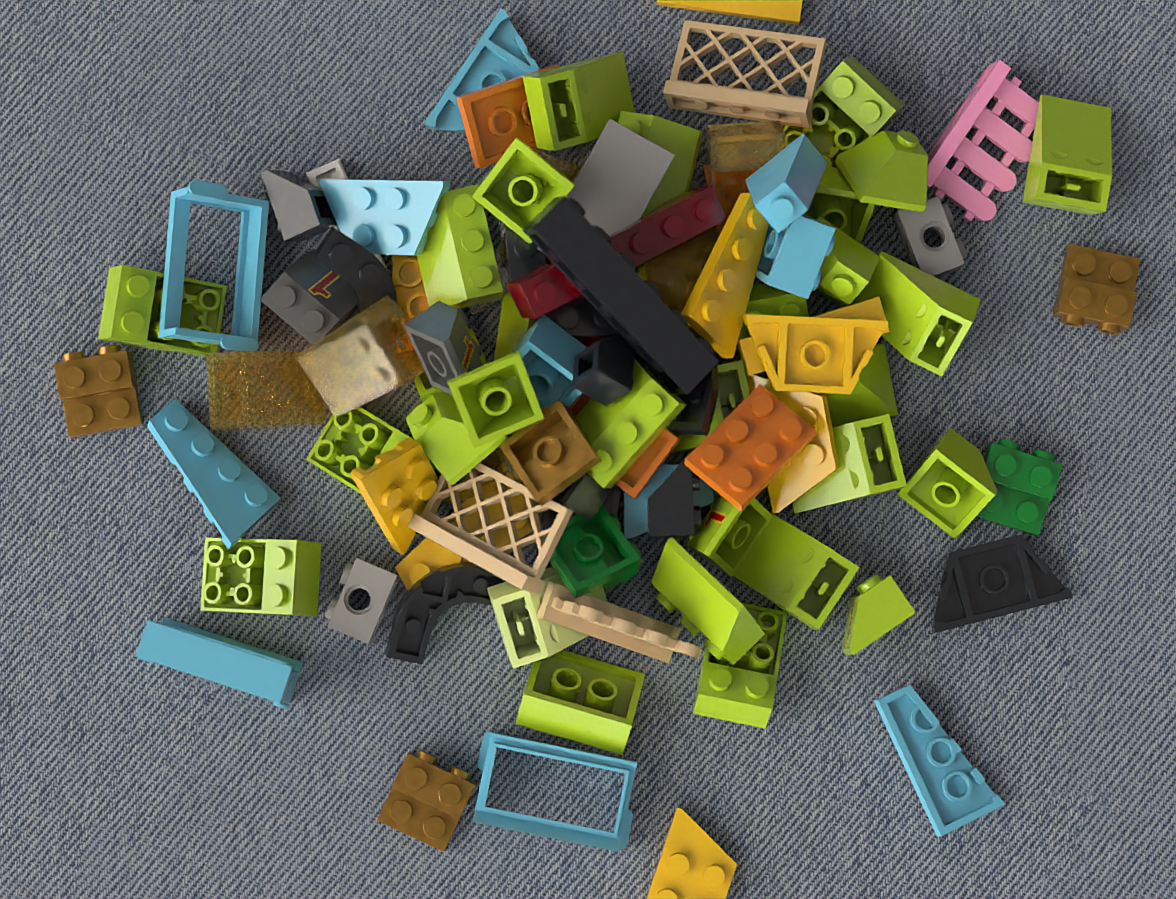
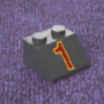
M313 248L286 269L260 300L315 348L322 351L357 311L358 299L353 287L344 278L312 258L316 252Z
M438 301L405 323L404 327L431 386L452 395L447 381L483 366L480 359L482 352L479 345L471 338L466 327L468 326V320L463 311L458 307Z

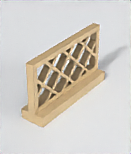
M684 20L670 80H666L663 90L668 108L810 128L813 116L811 109L826 49V39ZM691 32L706 34L711 42L694 52L689 45ZM731 38L742 39L746 47L729 57L721 45ZM767 42L776 43L781 52L764 61L757 52V49ZM802 47L816 49L814 58L801 67L792 56L793 53ZM717 48L725 60L708 71L700 61V58ZM752 53L760 65L743 76L735 63ZM787 58L795 68V71L778 80L770 68ZM694 62L703 73V75L692 82L680 80L682 70ZM730 67L738 77V80L728 86L718 85L713 77ZM808 71H810L809 77L806 75ZM766 72L774 84L764 91L753 90L748 82ZM801 77L807 84L805 97L789 95L784 87Z
M481 462L469 471L471 479L458 485L456 483L454 485L450 484L441 474L437 481L436 492L428 500L422 515L414 514L408 527L521 590L540 595L546 583L541 577L573 510L552 499L543 506H536L534 498L525 485ZM494 478L496 479L499 495L485 500L481 483ZM506 485L513 489L507 491ZM473 487L477 504L463 509L459 492ZM522 493L525 495L528 510L513 516L509 498ZM451 496L455 513L442 518L436 514L438 507L443 499ZM501 502L505 519L491 525L487 507ZM550 508L558 512L553 526L542 531L538 513ZM479 511L483 528L470 533L467 529L465 517ZM530 517L534 535L520 540L515 523ZM457 520L458 526L453 524L452 522ZM508 527L512 544L499 549L496 547L493 532ZM537 542L539 555L532 567L525 563L522 547ZM514 551L515 557L510 555L509 553Z

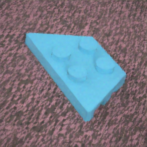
M502 8L425 121V127L428 129L466 133L456 99L457 96L540 70L536 61L531 57L523 39L518 35L509 20L508 14Z
M320 179V186L337 225L343 234L373 254L421 255L428 240V231L434 226L439 214L436 208L442 194L448 193L450 181Z

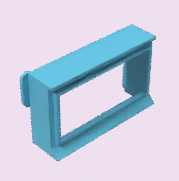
M193 180L188 184V187L171 192L158 338H173L221 345L222 348L249 353L258 350L260 299L262 295L269 201L227 194V189L224 185ZM190 203L241 212L231 335L180 328Z
M165 617L162 622L147 620L135 655L138 659L147 662H154L273 701L272 705L283 709H290L291 707L286 702H291L304 663Z
M492 731L486 732L483 736L478 759V768L483 773L472 822L620 852V849L625 848L628 844L633 813L628 807L637 761ZM497 747L625 773L614 832L486 807Z

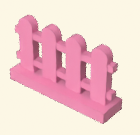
M1001 60L987 66L928 153L927 188L932 186L936 189L932 196H939L940 200L945 196L965 211L962 218L968 222H971L973 218L978 221H988L995 216L996 205L988 196L994 188L1000 192L1013 189L1016 185V176L1008 169L1013 159L1021 163L1028 162L1030 159L1032 141L1028 137L1035 129L1039 102L1019 88L1022 81L1017 77H1012L1010 81L1005 78L1011 68ZM992 98L996 102L989 110L986 108V105ZM1004 108L1025 122L1019 132L998 117ZM972 127L976 131L969 140L965 136ZM984 137L1005 152L1000 161H997L979 147ZM953 157L956 161L951 166V168L948 169L947 167H945V165L947 164L949 159ZM964 166L985 181L979 191L958 176Z

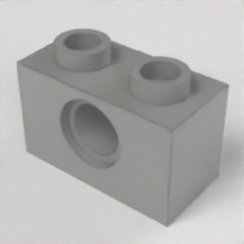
M939 196L927 200L924 212L902 209L894 215L893 220L911 266L939 278L958 271L965 265L963 259L967 257L964 244L959 237H954L950 227L954 223L952 213L947 204L942 205ZM927 231L937 233L941 240L940 247L932 248L926 245L923 234Z
M356 558L354 564L347 563L339 582L345 585L339 599L332 598L325 614V618L330 619L327 627L367 644H372L400 576ZM364 589L370 595V604L366 609L358 611L351 604V596L355 591Z

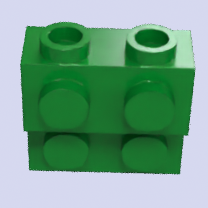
M999 439L998 444H988L983 459L998 492L976 518L1033 536H1039L1049 501L1053 500L1063 465L1054 462L1056 458L1054 454L1041 450H1034L1033 455L1019 451L1021 446L1019 443L1007 439Z
M601 505L591 521L578 514L569 519L549 562L573 597L577 599L602 585L608 590L637 575L642 558L636 544L633 541L628 542L623 535L617 517L613 513L608 514L603 505Z

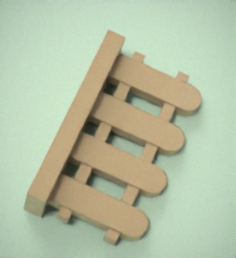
M548 582L536 616L666 663L670 662L673 651L694 658H700L702 653L701 647L677 640L681 628L587 594L575 599L567 587L553 582Z

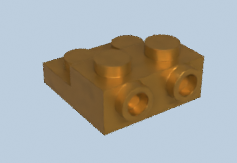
M1068 244L1066 246L1052 316L1062 318L1061 323L1068 326L1083 327L1084 323L1098 326L1097 331L1105 334L1119 335L1120 331L1127 330L1131 325L1137 292L1134 290L1141 259Z
M120 345L101 347L98 349L99 355L84 357V352L67 353L62 355L63 362L53 363L59 399L63 401L68 436L70 438L144 425L132 354L127 350L121 351Z
M560 400L541 409L544 419L512 432L508 439L500 445L536 503L541 506L545 505L602 461L588 440L589 436L571 409Z
M418 749L416 755L411 752L407 753L377 821L444 852L476 783L470 781L471 773L454 765L451 766L450 770L444 769L436 765L437 757Z

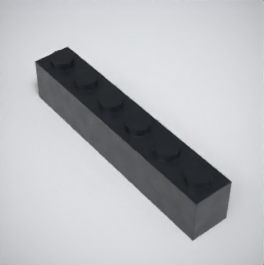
M566 196L554 198L522 231L675 394H689L718 363L717 359L711 354L713 351L711 345L701 336H694L686 327L688 324L686 318L676 309H669L661 300L663 297L661 291L650 281L644 282L635 272L637 270L635 263L627 255L617 253L610 245L612 242L610 236L597 225L593 227L584 217L586 214L584 208L575 199L567 198Z

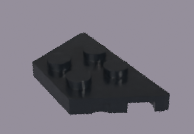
M1021 534L947 553L932 626L933 633L1073 598L1072 592L1067 587H1064L1051 572L1052 569L1044 560L1034 553L1032 547Z

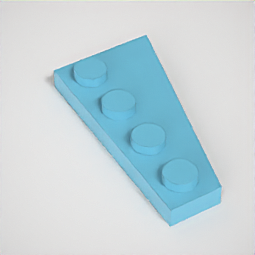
M176 399L172 400L149 420L148 429L171 464L176 465L183 475V482L191 493L194 492L204 507L203 512L210 523H214L223 537L221 539L228 550L279 503L281 498Z
M905 685L874 700L937 836H943L1006 805L998 794H994L986 784V779L978 769L974 768L961 752L962 749L955 740L950 738L939 725V720L911 685Z

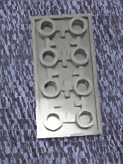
M609 119L574 182L576 186L567 198L575 199L586 212L584 217L593 227L595 225L601 227L610 236L640 219L675 155Z

